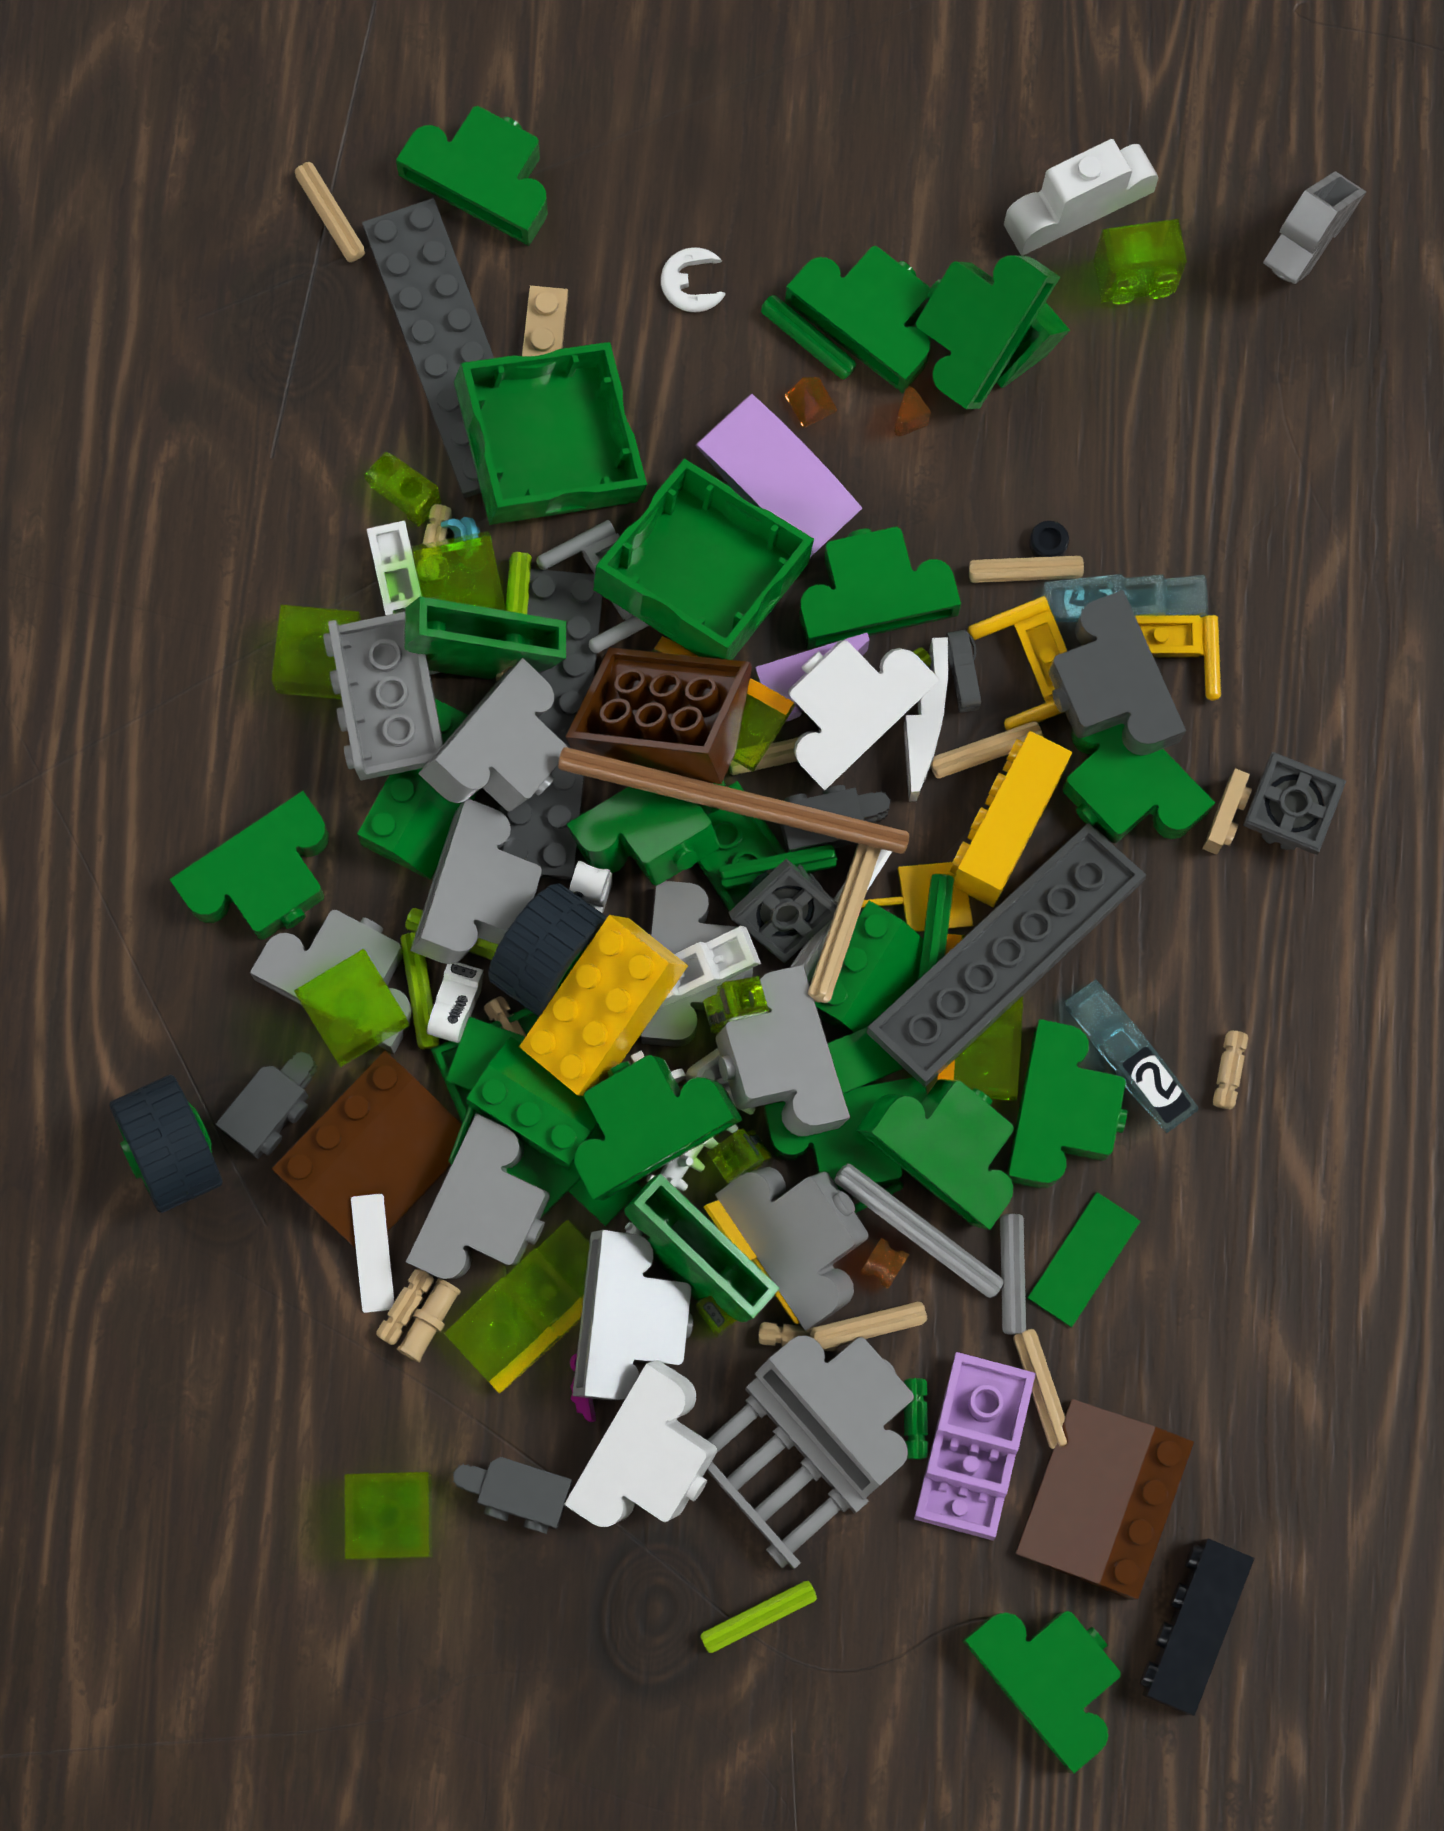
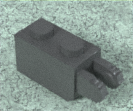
M845 785L829 787L822 791L823 795L807 798V794H797L784 799L786 802L871 823H876L878 820L881 822L882 819L885 820V817H888L891 802L886 792L876 791V793L870 792L858 795L856 787L846 789ZM780 824L787 853L824 845H832L835 849L857 844Z
M302 1051L300 1053L296 1052V1055H293V1059H289L280 1071L274 1066L262 1067L218 1120L216 1126L255 1158L259 1159L263 1153L267 1156L270 1155L283 1138L279 1134L289 1121L293 1124L296 1123L308 1108V1104L305 1101L309 1096L304 1089L311 1082L312 1076H315L316 1068H318L311 1054Z
M503 1457L490 1462L488 1470L473 1465L471 1467L469 1464L464 1465L463 1463L461 1466L458 1465L456 1470L452 1472L453 1482H455L458 1488L460 1487L462 1490L465 1489L468 1492L479 1495L477 1503L486 1506L485 1515L508 1521L509 1514L525 1519L523 1527L547 1534L549 1527L558 1529L565 1509L564 1503L569 1496L573 1484L572 1479Z

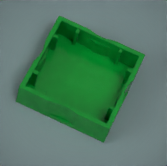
M610 342L557 349L539 356L513 355L460 364L454 385L489 525L638 502L647 486V481L635 435L625 415L623 389Z
M684 458L655 493L645 513L636 522L627 527L596 565L593 590L695 655L733 660L808 565L814 538L772 512L749 503L740 497L730 486Z

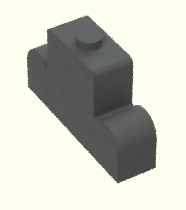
M1124 590L1088 603L1082 610L1075 628L1076 638L1083 646L1055 656L1048 671L1055 688L1052 694L1057 709L1061 713L1065 711L1074 734L1078 738H1084L1113 726L1124 724L1125 726L1122 731L1123 744L1127 750L1136 755H1148L1180 743L1186 733V729Z

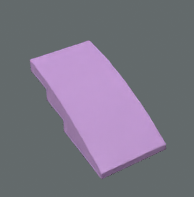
M753 394L747 396L695 445L740 497L755 506L772 512L814 538L810 557L862 509L859 503L814 453Z
M959 1352L955 1353L914 1520L994 1541L1004 1498L1009 1487L1015 1456L1019 1449L1036 1373Z

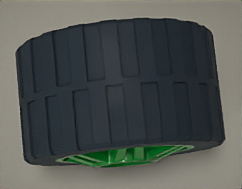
M557 883L548 886L526 905L504 934L490 963L488 972L490 982L540 1017L607 919V916L562 884Z
M173 1075L165 1076L110 1101L111 1112L124 1141L120 1142L121 1148L135 1178H142L158 1212H166L222 1185L223 1181L212 1156V1143L196 1108L187 1101Z

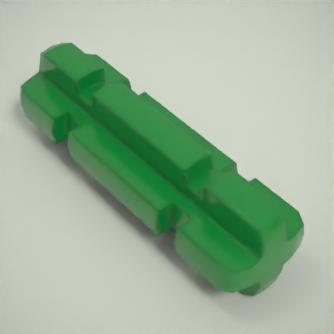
M909 1378L904 1381V1384L911 1390L914 1399L904 1408V1436H908V1441L905 1442L908 1449L907 1459H925L928 1456V1441H925V1436L928 1435L927 1402L924 1401V1396H927V1381L922 1378Z

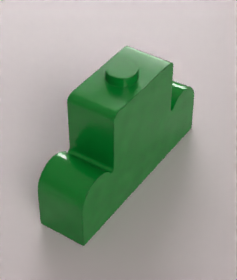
M475 106L451 142H448L444 131L439 127L424 125L412 133L396 158L398 175L528 246L532 243L548 215L544 186L539 181L529 178L540 160L539 140L536 136L523 130L521 125L512 118H501L480 106Z
M872 246L843 278L841 277L839 266L833 260L826 257H817L810 260L786 286L785 302L901 393L908 389L927 365L930 350L929 337L917 327L912 326L929 301L927 296L930 287L916 277L915 271L906 262H897L879 247Z
M1007 255L1001 258L995 265L993 277L971 262H952L943 278L938 279L930 288L927 296L929 301L916 321L918 329L951 351L950 356L941 358L934 366L933 381L935 386L965 409H980L1056 286L1060 276L1028 256Z
M891 527L871 532V529L865 528L851 532L848 535L849 537L829 541L826 544L824 560L831 587L826 585L809 587L802 595L799 610L800 622L807 650L866 632L868 636L956 617L959 615L961 601L953 572L944 561L929 559L922 562L917 567V571H913L903 533L899 527Z
M420 596L405 608L404 648L411 653L426 654L430 671L481 679H493L497 674L515 665L523 658L539 672L549 670L566 659V621Z
M1124 724L1113 726L1084 738L1076 737L1072 729L1071 737L1075 747L1082 753L1092 755L1067 777L1063 786V792L1077 806L1076 812L1083 822L1089 823L1092 826L1095 825L1112 843L1119 842L1149 814L1153 815V826L1160 835L1169 839L1180 838L1190 831L1213 808L1215 802L1164 749L1142 756L1127 750L1122 741Z
M723 779L722 784H717V785H721V786H725V787H726V784H725V782H724V779ZM632 787L622 790L566 824L577 844V849L590 866L608 869L611 873L619 871L625 865L627 857L631 856L654 886L660 885L679 872L691 868L696 862L720 847L712 822L707 816L708 813H714L720 809Z
M301 791L169 880L192 914L199 921L205 923L220 921L227 915L230 908L229 904L234 903L257 938L264 940L283 927L290 929L298 925L305 919L306 911L324 900V893L320 884L301 856L313 857L320 854L329 842V833L321 815L304 791Z
M1039 1019L1035 1025L1006 1173L1012 1183L1036 1188L1053 1186L1065 1172L1066 1157L1064 1153L1104 1161L1113 1152L1116 1132L1123 1133L1127 1110L1122 1109L1121 1106L1126 1081L1121 1076L1078 1067L1088 1053L1089 1041L1086 1034L1077 1027Z
M647 1055L633 1064L625 1061L616 1065L607 1072L609 1078L584 1093V1098L599 1124L605 1140L589 1139L584 1141L575 1152L574 1162L592 1199L604 1201L742 1121V1118L728 1092L719 1082L708 1078L696 1077L685 1083L680 1090L665 1061L660 1057Z
M914 1077L859 1087L843 1094L850 1118L839 1129L809 1136H797L786 1129L782 1122L781 1114L786 1104L785 1101L767 1104L764 1107V1115L770 1145L773 1152L784 1160L799 1159L807 1152V1149H812L817 1174L827 1172L834 1183L838 1171L844 1165L851 1164L880 1187L893 1185L899 1182L902 1176V1168L856 1129L880 1097L887 1094L913 1097L922 1103L928 1095L927 1089ZM836 1184V1186L838 1187V1189H839L840 1191H843L844 1193H848L847 1191H845L843 1188H841L839 1185Z
M939 1079L922 1103L910 1096L884 1095L875 1102L856 1129L974 1227L991 1230L1013 1196V1184L1009 1176L1000 1170L990 1169L988 1166L1012 1134L1014 1127L1006 1118L990 1106L993 1101L988 1095L976 1088L971 1090L961 1081Z
M661 1173L653 1177L625 1207L624 1212L628 1219L640 1231L648 1235L645 1239L653 1249V1260L675 1281L688 1283L691 1286V1296L699 1301L712 1296L720 1308L729 1316L739 1322H746L754 1319L780 1289Z
M1070 1611L1060 1612L1027 1641L1025 1639L1027 1636L1026 1627L1016 1615L998 1613L989 1617L966 1636L962 1642L1067 1771L1075 1774L1104 1748L1108 1740V1727L1104 1720L1096 1714L1084 1712V1708L1118 1680L1121 1675L1120 1670L1103 1651L1108 1646L1107 1643L1092 1626L1086 1630Z

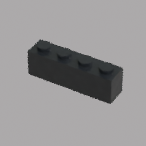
M1209 1538L1203 1539L1200 1546L1195 1543L1193 1544L1185 1563V1567L1191 1569L1186 1583H1178L1170 1602V1606L1176 1608L1170 1624L1165 1621L1163 1622L1155 1641V1645L1161 1647L1155 1663L1148 1661L1140 1680V1684L1145 1686L1143 1696L1187 1715L1195 1716L1254 1562V1557Z

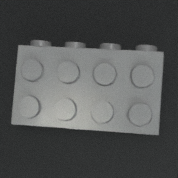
M405 612L338 625L337 620L328 621L330 633L323 634L327 656H334L336 670L330 671V677L335 695L341 693L343 707L337 708V715L341 731H348L350 745L344 746L348 769L355 768L357 775L362 781L423 768L442 747L443 739L427 655L411 653L404 648Z

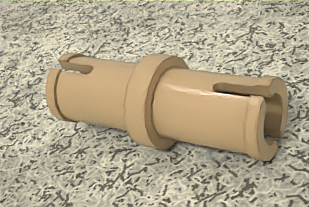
M438 1278L422 1309H416L413 1314L415 1321L397 1350L406 1357L420 1363L421 1357L437 1331L441 1332L445 1324L442 1321L461 1291L447 1281Z

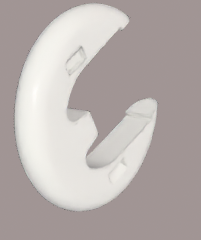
M696 247L686 248L672 255L665 263L661 273V287L668 301L675 307L687 312H703L715 307L724 298L726 293L717 292V294L698 295L684 293L681 289L689 287L688 274L679 273V271L687 266L707 263L717 264L722 262V260L713 252Z

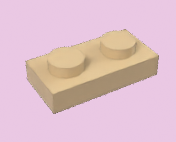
M530 285L522 356H539L563 348L568 289Z
M1235 768L1229 777L1204 842L1203 850L1217 855L1223 844L1231 845L1238 828V824L1232 822L1237 809L1244 810L1252 791L1251 788L1246 787L1250 774Z

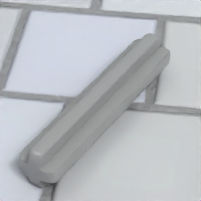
M1004 1214L1000 1218L1001 1278L1004 1281L1002 1286V1328L1005 1334L1015 1335L1026 1331L1024 1218L1020 1214Z

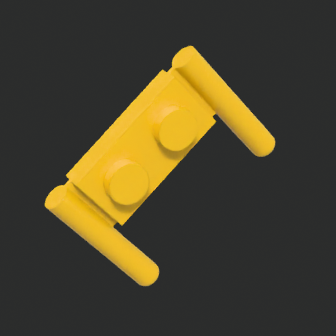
M1045 595L972 624L967 628V632L974 640L1014 625L1045 703L1006 718L1004 727L1007 731L1033 721L1038 723L1061 714L1053 699L1052 691L1055 688L1048 671L1054 657L1067 652V648Z
M1135 615L1153 657L1204 656L1205 696L1211 701L1218 700L1221 697L1218 616Z

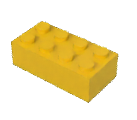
M1029 731L1024 742L1016 739L1003 767V771L1007 772V775L1005 776L1001 773L997 775L985 802L986 805L990 806L989 809L981 807L972 823L967 837L972 840L971 844L963 841L952 862L953 865L949 872L955 875L954 887L994 908L1066 769L1072 751L1032 731Z
M609 915L519 1047L576 1095L584 1096L588 1089L609 1078L607 1072L623 1061L688 965L630 918Z

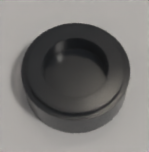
M1043 521L1037 524L1032 530L1029 539L1030 550L1035 557L1063 556L1069 544V535L1066 528L1056 521Z

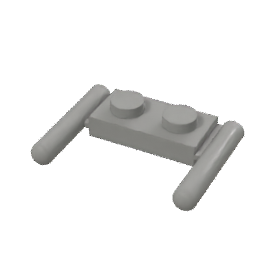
M606 520L539 555L536 562L540 569L546 570L582 551L583 557L595 574L596 565L620 536L618 533H615L612 523ZM613 603L625 621L590 639L588 643L589 648L593 653H599L649 625Z

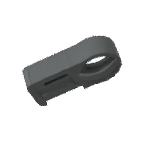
M967 630L946 633V637H948V659L951 674L953 675L959 713L979 710L981 696L974 665L976 644Z

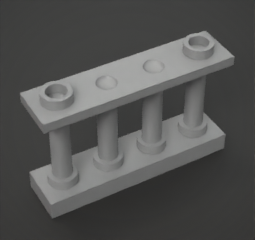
M756 1378L746 1387V1392L750 1395L745 1400L747 1405L707 1441L716 1446L718 1453L758 1416L762 1419L766 1414L777 1426L772 1431L774 1436L727 1478L713 1462L709 1465L707 1472L770 1542L771 1545L766 1551L781 1568L789 1564L794 1570L801 1562L793 1553L840 1510L845 1512L850 1508L855 1514L869 1501L867 1498L863 1499L764 1384ZM795 1446L805 1457L800 1462L802 1467L753 1509L738 1490L785 1447L789 1450ZM822 1477L832 1488L828 1493L830 1498L781 1541L766 1524V1521L812 1479L817 1481Z

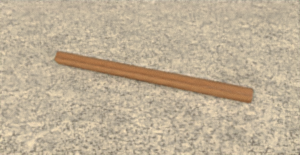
M563 748L558 761V768L563 771L895 853H904L909 842V833L904 830L576 749Z

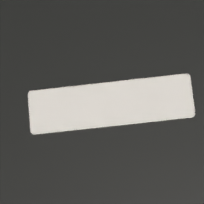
M383 1194L353 1196L351 1198L362 1311L367 1313L390 1310L394 1304L384 1196Z

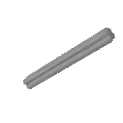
M846 1164L838 1171L834 1179L837 1185L986 1297L991 1298L997 1295L1004 1284L1003 1279L853 1165Z

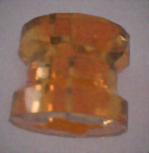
M881 1237L862 1268L861 1273L866 1276L874 1275L880 1279L882 1286L889 1289L909 1254L903 1250H893L890 1248L889 1242Z

